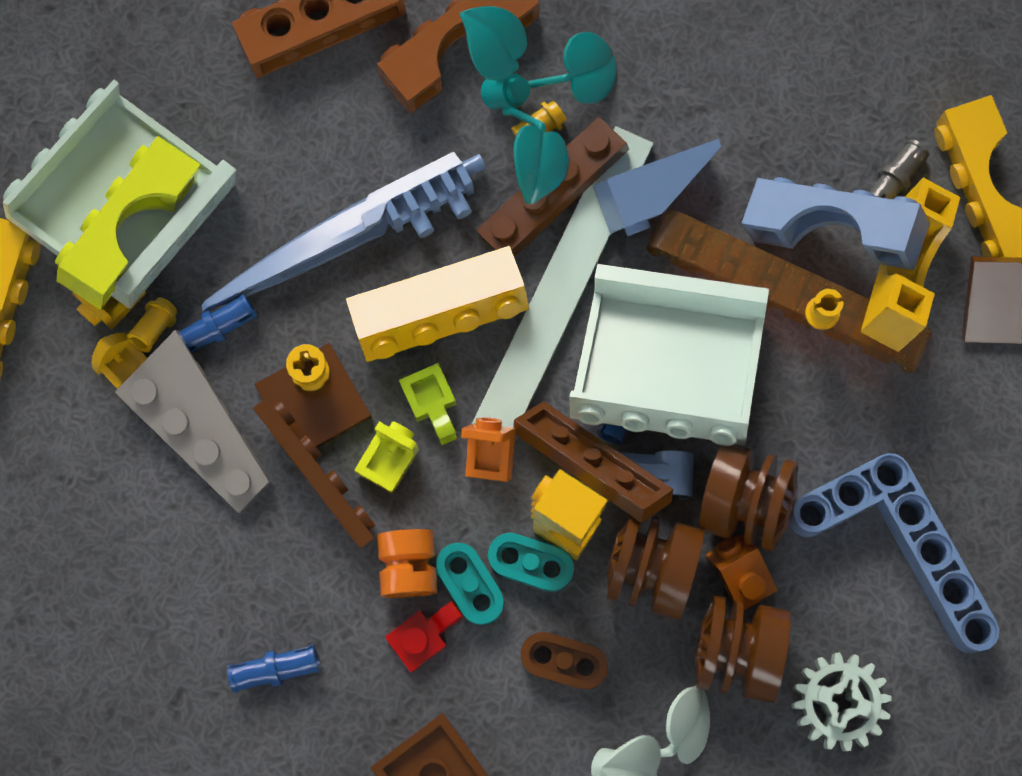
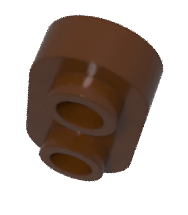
M547 632L535 633L525 640L521 648V662L528 673L535 677L576 689L591 690L596 688L603 682L608 672L606 656L599 648ZM545 647L549 649L551 659L548 663L540 664L535 660L534 652L538 648ZM583 659L591 661L594 666L593 673L589 676L580 675L577 671V663Z

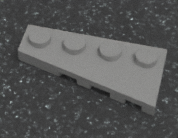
M174 330L115 393L238 513H241L270 484L271 480L246 439L240 434L229 416L230 413L222 400L218 398L201 366L190 353L180 332Z

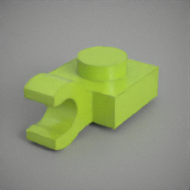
M439 363L400 379V385L416 421L419 422L429 417L441 445L456 440V432L446 409L457 404Z

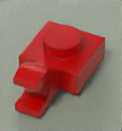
M452 601L436 612L429 620L419 610L386 635L385 639L412 673L447 647L440 635L464 616Z

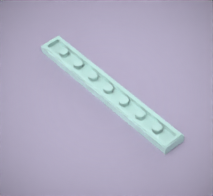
M615 126L614 131L627 142L629 151L583 192L529 304L530 310L525 312L472 424L476 423V418L487 417L502 420V426L513 428L514 419L527 412L611 236L593 186L607 178L643 166L653 148V142Z

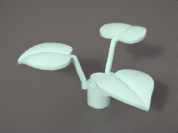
M695 685L683 690L673 701L666 722L667 738L671 743L668 747L660 749L654 737L642 735L628 741L617 750L601 748L595 754L592 762V776H657L656 772L659 768L661 757H671L676 753L681 763L690 764L696 760L704 750L710 728V710L705 691L697 689Z

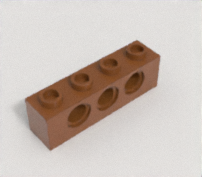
M277 0V3L263 9L253 8L247 10L240 15L239 19L231 23L256 79L401 17L407 14L405 0H363L357 4L349 3L347 0ZM318 10L328 12L326 17L321 20L309 18L313 12ZM285 26L290 28L289 32L284 36L276 37L271 35L273 30L278 27Z

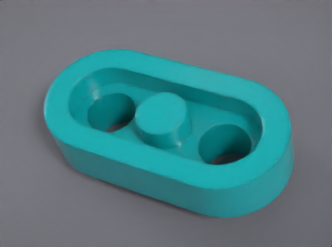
M504 533L499 535L492 541L488 550L489 564L496 574L543 591H560L570 583L573 577L574 564L572 558L565 550L519 534ZM506 549H514L517 551L519 558L514 564H506L501 558L502 553ZM549 562L558 564L560 567L559 575L555 578L547 577L543 572L545 564Z
M457 542L444 547L437 557L436 569L440 579L464 617L476 625H488L496 621L503 611V595L477 552L465 543ZM461 558L466 561L467 569L465 572L455 574L451 571L450 564L454 559ZM479 595H485L490 599V607L485 611H478L473 606L474 599Z

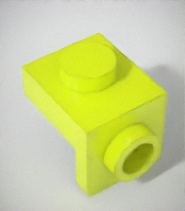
M392 421L390 426L379 422L375 428L376 435L354 471L361 477L393 494L418 453L419 448L417 443L412 440L415 434L406 427Z

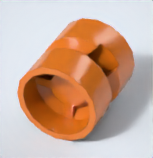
M395 530L377 535L378 559L384 562L386 566L379 572L382 598L419 597L438 593L436 568L429 564V560L435 557L433 530Z

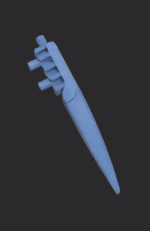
M452 152L368 194L367 198L317 224L241 273L205 300L202 304V311L226 305L239 298L242 294H245L246 297L322 265L384 235L388 224L397 234L404 230V224L411 221L418 236L425 238L434 232V228L426 213L432 211L433 214L441 211L440 206L449 203L457 219L467 217L472 210L463 194H466L467 197L474 194L473 182L470 177L486 169L481 155L477 154L461 162L457 155Z

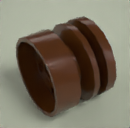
M735 444L730 446L721 445L707 481L700 512L699 528L705 530L704 532L728 539L734 533L739 521L744 522L745 544L753 545L762 527L764 528L762 549L775 551L781 536L788 529L793 516L799 491L797 481L799 462L786 459L777 477V456L768 455L760 471L753 470V449Z
M629 515L617 533L606 572L608 585L606 599L617 602L624 583L632 586L628 606L634 607L645 589L652 591V613L680 620L695 576L705 530L676 522L667 540L658 538L659 517L652 516L647 534L638 532L640 522Z
M713 596L709 609L701 621L694 657L697 672L696 688L709 690L714 673L719 672L718 693L727 694L736 675L742 677L743 698L774 703L780 689L786 664L791 628L790 610L760 605L754 614L752 623L744 622L743 601H734L730 617L726 619L725 598Z

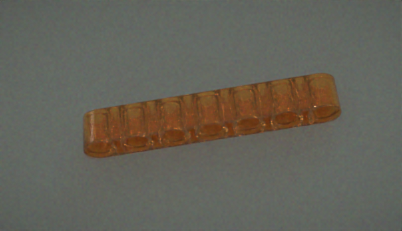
M667 209L663 212L646 246V250L652 256L656 257L657 254H660L670 259L668 263L691 274H695L697 271L708 276L707 280L769 289L766 308L772 310L775 307L785 312L784 317L808 328L811 325L805 317L807 304L824 289L836 290L842 296L838 302L843 301V308L840 311L838 322L834 327L824 330L823 335L847 346L850 343L863 348L862 353L886 364H889V361L902 366L901 371L906 373L916 372L933 333L926 326L903 349L897 352L861 333L870 299L675 210Z

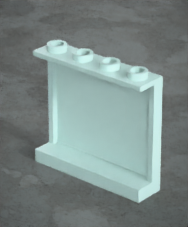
M113 80L105 90L99 88L92 94L86 105L87 110L78 119L72 118L64 125L59 134L60 139L50 150L45 148L35 157L31 165L32 170L22 181L16 179L10 184L3 195L5 216L9 221L58 256L67 242L70 241L75 244L84 233L80 228L87 215L94 208L100 212L108 199L105 198V195L113 181L118 176L123 179L126 178L132 170V167L129 166L130 161L142 145L149 147L155 138L159 136L200 163L197 181L174 212L157 209L138 212L127 218L116 232L119 248L127 259L128 266L127 271L115 284V291L111 296L130 309L235 185L236 169L224 160L218 166L213 164L119 94V83Z
M597 264L594 297L574 391L570 393V418L579 419L581 422L589 425L605 423L623 426L625 429L633 432L645 430L663 432L678 439L689 437L707 439L722 446L733 444L745 445L769 289Z

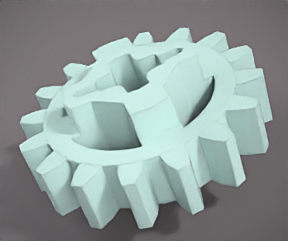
M841 653L832 654L831 665H828L823 657L816 659L815 665L818 671L814 672L808 668L803 669L801 674L807 680L806 685L796 684L793 687L794 691L802 694V700L792 703L793 709L803 710L804 716L796 722L797 725H810L812 727L808 739L811 741L818 739L821 735L825 737L824 748L828 750L834 747L836 741L840 742L842 751H851L853 739L860 747L869 745L866 733L869 732L872 735L880 736L882 730L876 724L877 720L890 719V714L881 710L882 703L892 700L891 695L880 694L879 688L887 682L885 677L873 679L870 675L873 673L875 665L870 663L863 668L858 667L859 656L855 654L850 656L847 663H843ZM840 672L836 684L830 687L817 685L827 674ZM859 680L866 687L870 701L863 698L858 688ZM844 690L846 692L845 699L852 703L851 708L843 709L839 715L837 712L838 704L832 702V696L842 694ZM813 703L821 706L826 716L824 725L817 718ZM854 717L865 719L857 729L843 733L848 720Z

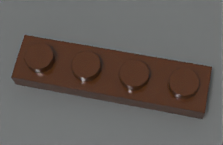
M597 117L566 146L569 157L568 171L564 180L556 189L534 204H526L521 190H519L484 222L476 232L493 251L510 246L515 257L629 151L627 142L600 117Z
M266 397L255 405L253 410L361 549L374 539L369 531L376 526L361 505L352 509L343 498V495L349 491L334 470L326 475L320 468L316 460L322 457L321 453L307 435L301 440L297 438L289 427L295 422V419L282 402L278 401L272 405Z
M545 401L514 419L513 428H516L515 435L639 522H644L672 502L674 489Z

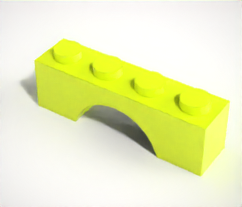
M159 136L155 138L149 147L142 145L136 151L129 164L132 170L125 179L118 176L113 181L105 195V198L108 199L100 212L94 208L87 215L80 228L84 233L75 244L70 241L67 242L55 260V263L58 265L57 282L100 310L114 293L117 281L127 271L128 261L121 252L116 238V232L121 224L130 216L145 210L157 209L174 212L197 181L201 164Z

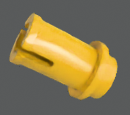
M554 100L548 104L545 102L540 103L541 109L531 116L544 122L546 132H551L554 129L557 131L562 130L561 125L567 119ZM522 121L518 125L511 127V130L516 136L520 128L530 124Z
M824 289L815 298L810 300L805 309V317L813 328L828 330L834 327L839 320L840 311L844 304L843 301L838 302L842 297L841 294L833 289Z
M161 297L156 298L155 301H149L145 305V314L127 334L129 343L139 351L150 352L152 346L164 330L176 323V307L170 301Z

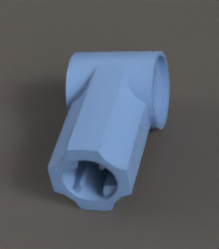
M659 451L655 455L621 453L674 489L673 495H679V500L693 498L695 457L693 453L684 451Z

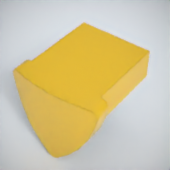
M115 333L100 339L92 355V369L98 375L103 373L117 389L147 359L142 351L134 348L127 340L128 333Z

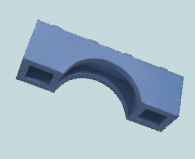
M776 177L774 180L757 178L741 224L754 242L791 249L806 234L817 228L827 225L848 226L861 233L862 245L872 263L914 270L930 223L921 204L908 197L898 196L893 200L877 197L864 190H855L853 193L836 191L833 187L817 183L811 187L796 184L787 178Z

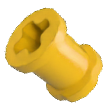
M303 344L295 347L287 357L286 368L288 373L292 377L293 382L304 391L319 390L329 379L330 369L323 353L317 347ZM312 360L315 365L311 370L312 375L304 376L302 370L305 369V362Z

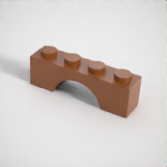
M453 0L446 8V13L434 22L428 20L422 23L414 31L411 39L401 46L398 44L394 45L383 53L380 62L377 63L380 79L408 113L411 114L443 90L439 71L441 59L452 43L466 36V30L459 15L462 11L482 6L503 8L513 13L525 29L539 18L540 2L538 0Z

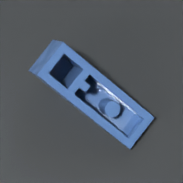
M719 139L615 175L594 185L593 189L610 234L625 229L626 235L630 236L651 228L649 219L662 214L721 148Z

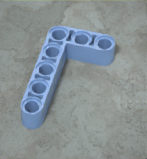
M891 453L881 455L803 495L796 501L790 527L796 534L802 537L817 536L876 505L956 648L964 653L973 654L990 649L996 644L999 638L998 623L904 458ZM885 466L892 469L896 476L894 486H886L879 481L877 477L878 467ZM841 486H850L857 492L858 503L856 506H847L840 500L838 492ZM809 505L818 510L820 514L818 526H808L801 520L800 508L802 506ZM900 505H909L915 509L918 516L915 525H908L900 519ZM923 543H930L937 548L939 560L936 565L929 564L922 558L920 552ZM946 581L952 582L959 587L961 599L958 604H952L944 598L943 586ZM969 621L978 623L982 628L983 638L979 644L970 642L966 637L965 626Z

